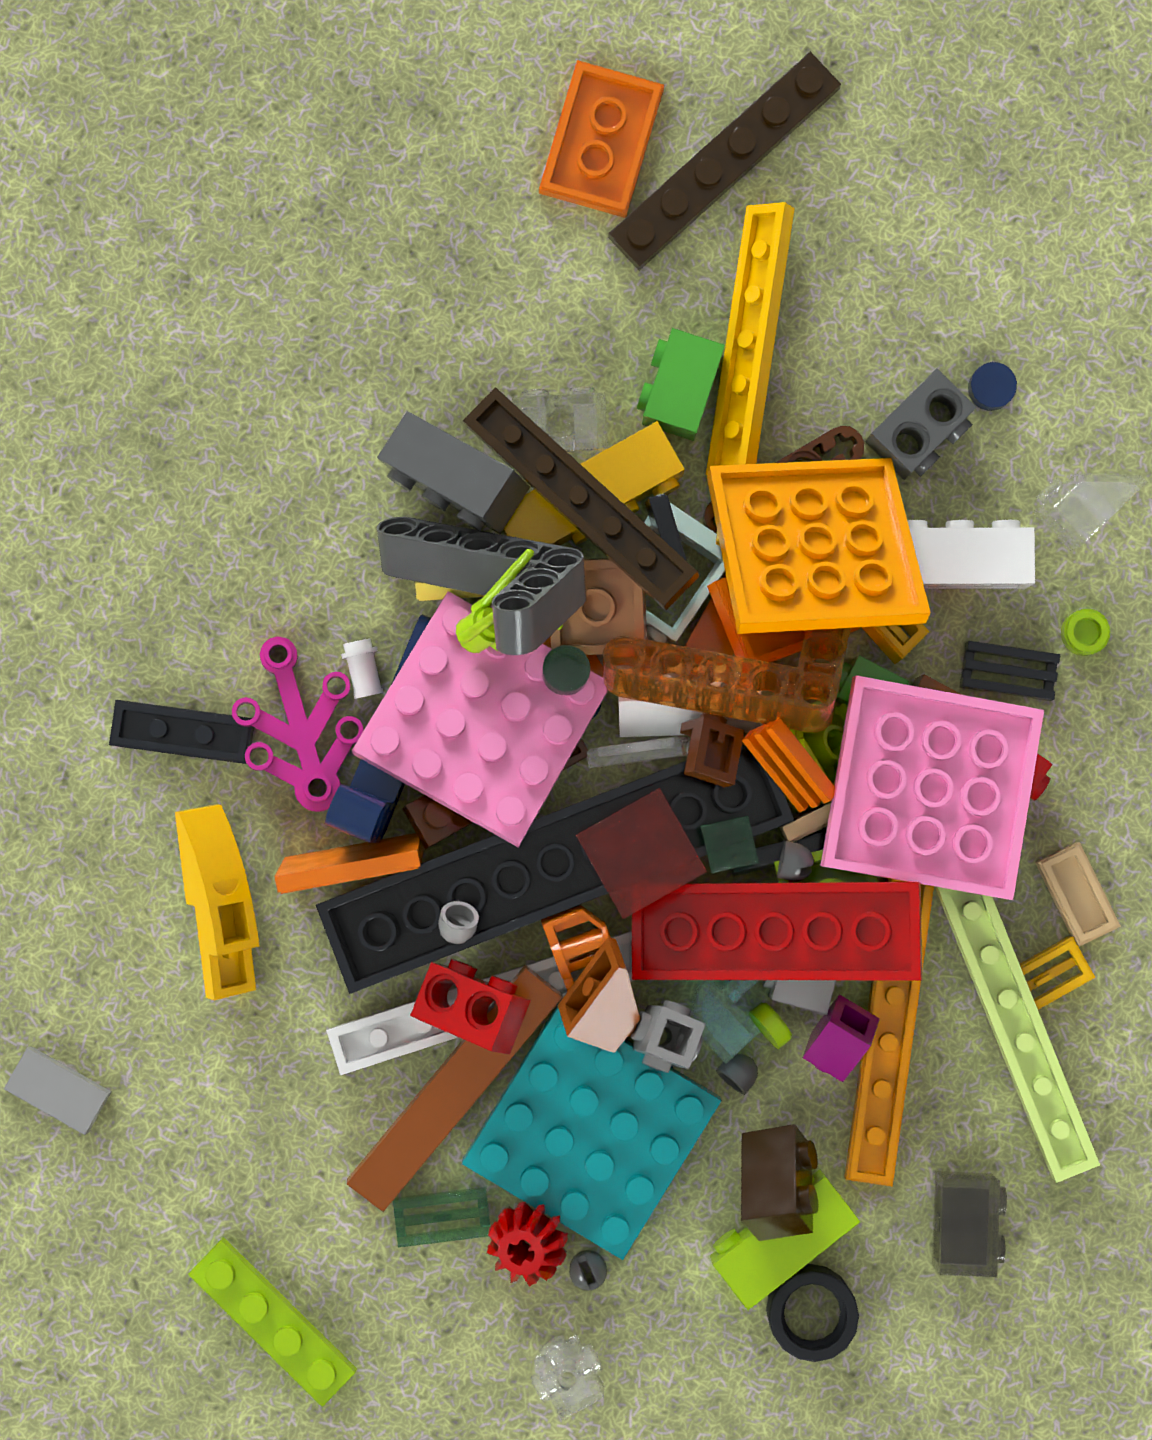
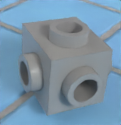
M668 1000L664 1001L663 1006L647 1005L645 1012H639L640 1020L637 1023L636 1029L630 1035L631 1038L635 1039L632 1045L633 1050L644 1054L642 1064L662 1072L669 1073L671 1066L689 1069L691 1063L700 1052L703 1042L702 1032L706 1023L689 1017L691 1009ZM665 1029L667 1033L666 1041L663 1044L658 1045L663 1030Z

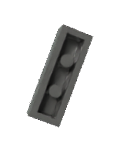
M408 411L377 456L390 469L387 477L407 491H411L414 485L424 491L422 497L442 511H446L449 505L459 511L457 518L478 531H481L485 525L501 534L530 489V486L512 468Z

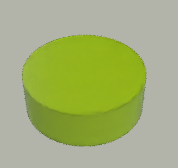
M1081 609L1073 612L1064 620L1061 627V638L1069 651L1076 655L1088 656L1101 651L1107 645L1110 639V626L1105 616L1093 609Z
M761 1002L749 1012L753 1023L776 1049L779 1050L792 1039L791 1031L785 1022L767 1003Z

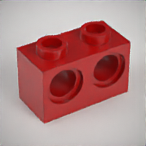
M451 959L448 966L431 962L410 1016L491 1052L510 1055L531 1000L515 994L518 985L492 975L489 983L476 978L475 975L478 969L461 961ZM455 984L457 987V998L449 1006L447 994L449 989ZM496 1001L498 1015L494 1022L490 1024L487 1019V1010L491 1003Z

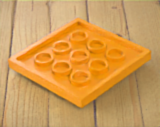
M892 458L709 467L707 475L737 634L926 624L931 612Z

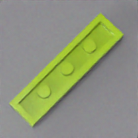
M224 1237L188 1273L321 1407L356 1373L357 1368Z

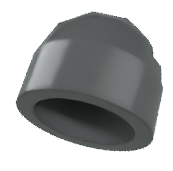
M785 841L779 859L777 878L788 881H801L807 878L812 872L811 866H813L815 861L810 850L801 844Z
M743 1054L730 1055L716 1070L717 1074L729 1086L743 1095L749 1091L758 1077L756 1063L751 1057Z
M584 1250L577 1253L571 1260L569 1267L570 1278L574 1285L586 1291L600 1287L607 1276V1266L605 1265L604 1258L592 1250ZM588 1261L596 1280L595 1282H587L579 1263Z

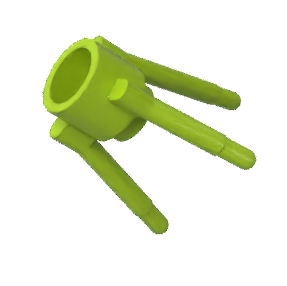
M532 549L525 550L485 596L471 606L472 613L461 619L456 625L457 639L467 651L480 653L489 646L498 651L495 643L493 610L490 608L494 596L505 588L534 556Z

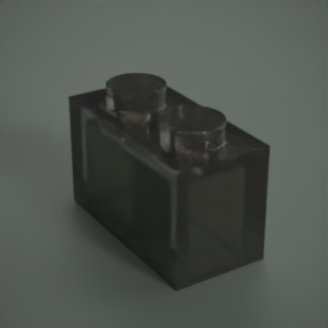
M935 1171L932 1266L940 1275L997 1277L998 1263H1004L1006 1254L1004 1235L999 1234V1215L1005 1216L1007 1193L1006 1188L1000 1186V1180L993 1174Z

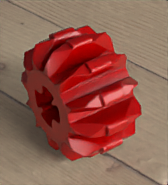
M520 1202L515 1209L509 1206L502 1210L498 1216V1221H495L489 1228L488 1236L492 1241L487 1246L486 1254L499 1257L495 1263V1271L505 1268L509 1270L510 1283L517 1281L521 1275L529 1287L536 1284L540 1277L547 1281L557 1271L556 1267L562 1265L566 1259L567 1250L563 1247L568 1241V1233L556 1229L560 1223V1215L553 1216L550 1219L544 1215L546 1212L544 1204L538 1205L534 1212L526 1202Z

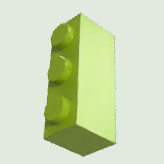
M821 1169L812 1175V1185L815 1187L819 1204L818 1212L813 1214V1233L758 1241L750 1230L745 1227L739 1233L735 1229L729 1230L713 1244V1248L716 1251L710 1255L712 1265L747 1310H750L860 1223L855 1213Z

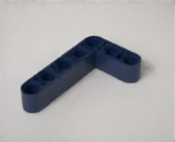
M423 614L419 617L393 681L430 622L431 617ZM361 759L351 785L341 784L338 787L328 809L324 824L368 843H380L386 833L405 783Z

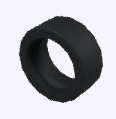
M807 1264L768 1295L766 1312L772 1334L782 1349L797 1359L811 1362L832 1359L847 1349L857 1332L859 1312L855 1296L843 1278L828 1267ZM811 1284L823 1286L831 1291L838 1300L840 1308L839 1322L833 1332L822 1339L813 1341L802 1339L792 1333L786 1324L784 1315L785 1305L790 1295L798 1288Z

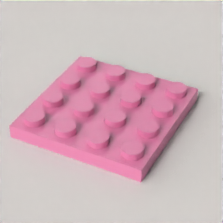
M448 591L352 749V754L519 848L610 689L612 682L565 656H558L552 652L551 648L544 644L540 645L533 652L524 655H506L494 650L491 646L480 653L467 651L457 639L456 625L461 619L472 613V604Z
M857 675L852 677L834 783L835 792L831 801L820 866L907 882H921V884L1013 900L1044 710Z

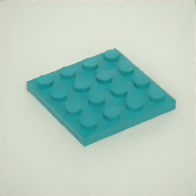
M557 1004L464 1155L462 1165L534 1208L544 1204L546 1215L549 1217L560 1215L561 1224L623 1260L722 1100L719 1095L672 1067L669 1073H665L642 1064L644 1054L634 1051L633 1044L626 1039L617 1051L613 1053L567 1037Z

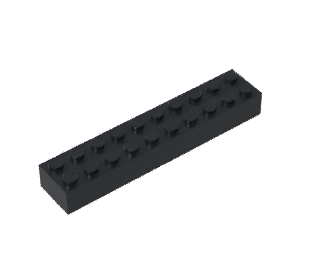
M742 742L735 785L722 787L684 774L686 761L535 819L519 848L494 835L424 862L419 869L393 874L316 904V908L348 992L352 994L795 821L786 797ZM454 901L465 902L473 906L478 912L479 920L476 932L471 939L463 944L447 942L440 935L439 917L441 909L447 903Z

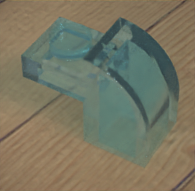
M699 980L694 989L691 1001L692 1018L706 1023L701 1036H703V1040L725 1064L760 1032L735 1005L759 980H724L719 986L713 980Z

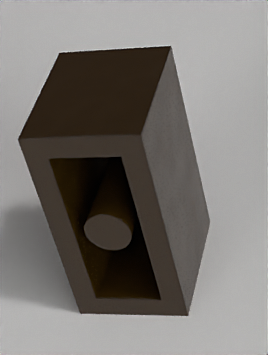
M795 1124L742 1133L741 1221L758 1241L813 1233V1214L818 1212L819 1204L815 1187L812 1185V1170L817 1168L818 1158L814 1143L811 1140L808 1141Z

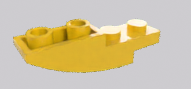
M214 804L175 812L185 899L186 904L195 906L206 998L215 1001L255 991L256 982L251 948L260 947L256 918L243 862L221 804Z

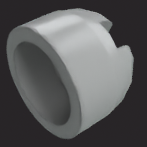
M454 901L447 903L441 909L439 917L440 935L447 942L453 944L465 943L476 932L479 920L478 912L473 906L465 902Z

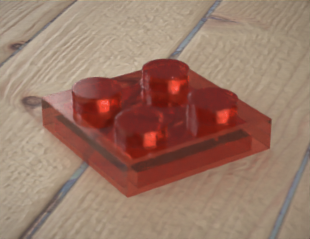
M660 788L576 835L623 919L707 872Z

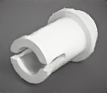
M371 639L343 644L345 653L341 654L342 659L347 658L354 689V699L383 693L373 653L378 650L377 647H372Z

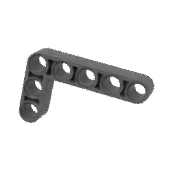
M392 517L383 520L377 525L381 567L385 575L485 595L525 550L532 549L534 551V556L521 572L492 599L496 649L506 655H524L536 650L586 601L583 553L577 549L410 517Z

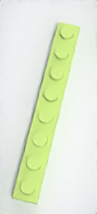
M935 887L1052 1179L1058 1183L1100 1166L993 897Z

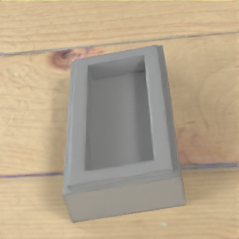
M32 1046L26 1048L4 1087V1090L84 1135L89 1133L111 1094L110 1090Z

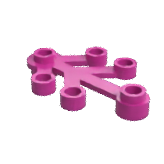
M273 637L262 645L260 660L266 671L275 675L289 725L261 710L258 703L248 697L240 698L234 703L232 716L239 725L244 727L253 726L297 750L302 769L273 756L271 748L262 742L253 743L246 749L245 761L251 769L255 771L265 770L294 786L296 799L307 810L322 812L329 809L332 799L341 785L336 774L350 748L357 743L363 733V725L359 719L353 716H346L340 719L335 728L337 738L320 764L315 744L338 702L348 696L350 692L349 678L341 672L329 673L322 683L323 693L307 719L293 673V668L296 666L298 659L296 647L287 638ZM275 647H283L288 653L286 660L281 663L273 662L269 657L271 650ZM334 678L343 680L346 686L345 690L338 695L330 693L327 688L330 680ZM243 704H250L255 708L254 717L248 721L241 720L238 717V708ZM352 722L357 725L358 735L353 739L344 738L340 733L343 724ZM257 748L265 749L268 752L267 762L263 765L253 764L250 758L253 750ZM313 780H322L327 785L326 793L323 796L314 797L309 793L308 787Z

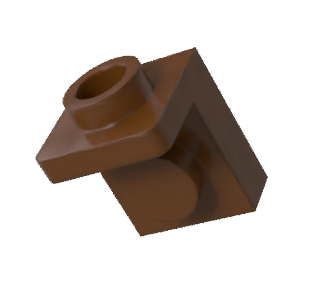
M711 713L700 714L699 718L682 723L680 733L691 737L684 774L722 787L735 785L744 730L728 725L727 718Z

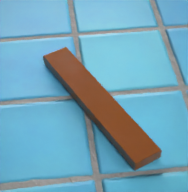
M524 965L511 981V983L518 985L515 994L531 1001L510 1055L491 1052L463 1039L347 1178L346 1184L382 1212L385 1211L561 1000L562 993L528 966ZM496 1001L487 1010V1019L490 1024L494 1022L498 1015Z

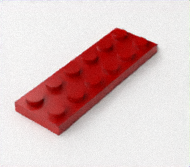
M921 882L632 884V980L922 981Z

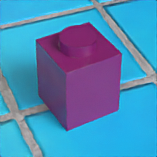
M839 994L829 1007L827 1015H823L811 1032L802 1058L813 1064L818 1070L844 1082L871 1047L880 1018Z

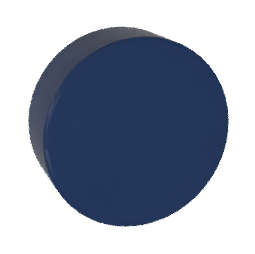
M989 362L980 366L973 373L968 383V393L973 403L987 411L999 410L1006 406L1012 400L1017 390V380L1013 371L1008 366L999 362Z

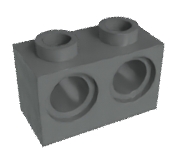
M936 368L870 434L865 442L881 458H892L894 470L903 480L913 471L921 477L940 458L934 450L945 439L954 444L973 425L967 417L977 407ZM933 402L944 404L950 411V420L947 422L935 420L930 414L929 404ZM901 434L912 436L917 441L918 452L909 455L900 451L896 443L897 436Z

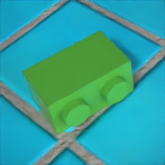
M674 328L671 329L668 341L659 339L651 362V366L659 369L653 385L644 383L637 405L638 410L644 411L642 425L649 426L658 421L664 432L694 441L725 345Z

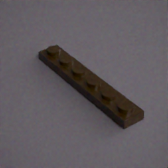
M810 51L608 233V238L640 271L838 92L841 83Z
M496 387L463 420L469 430L665 611L699 578V573L693 566Z

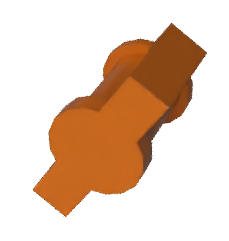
M582 905L541 919L567 992L575 982L571 973L585 968L607 937H610L606 923ZM587 921H590L597 927L559 941L556 934Z

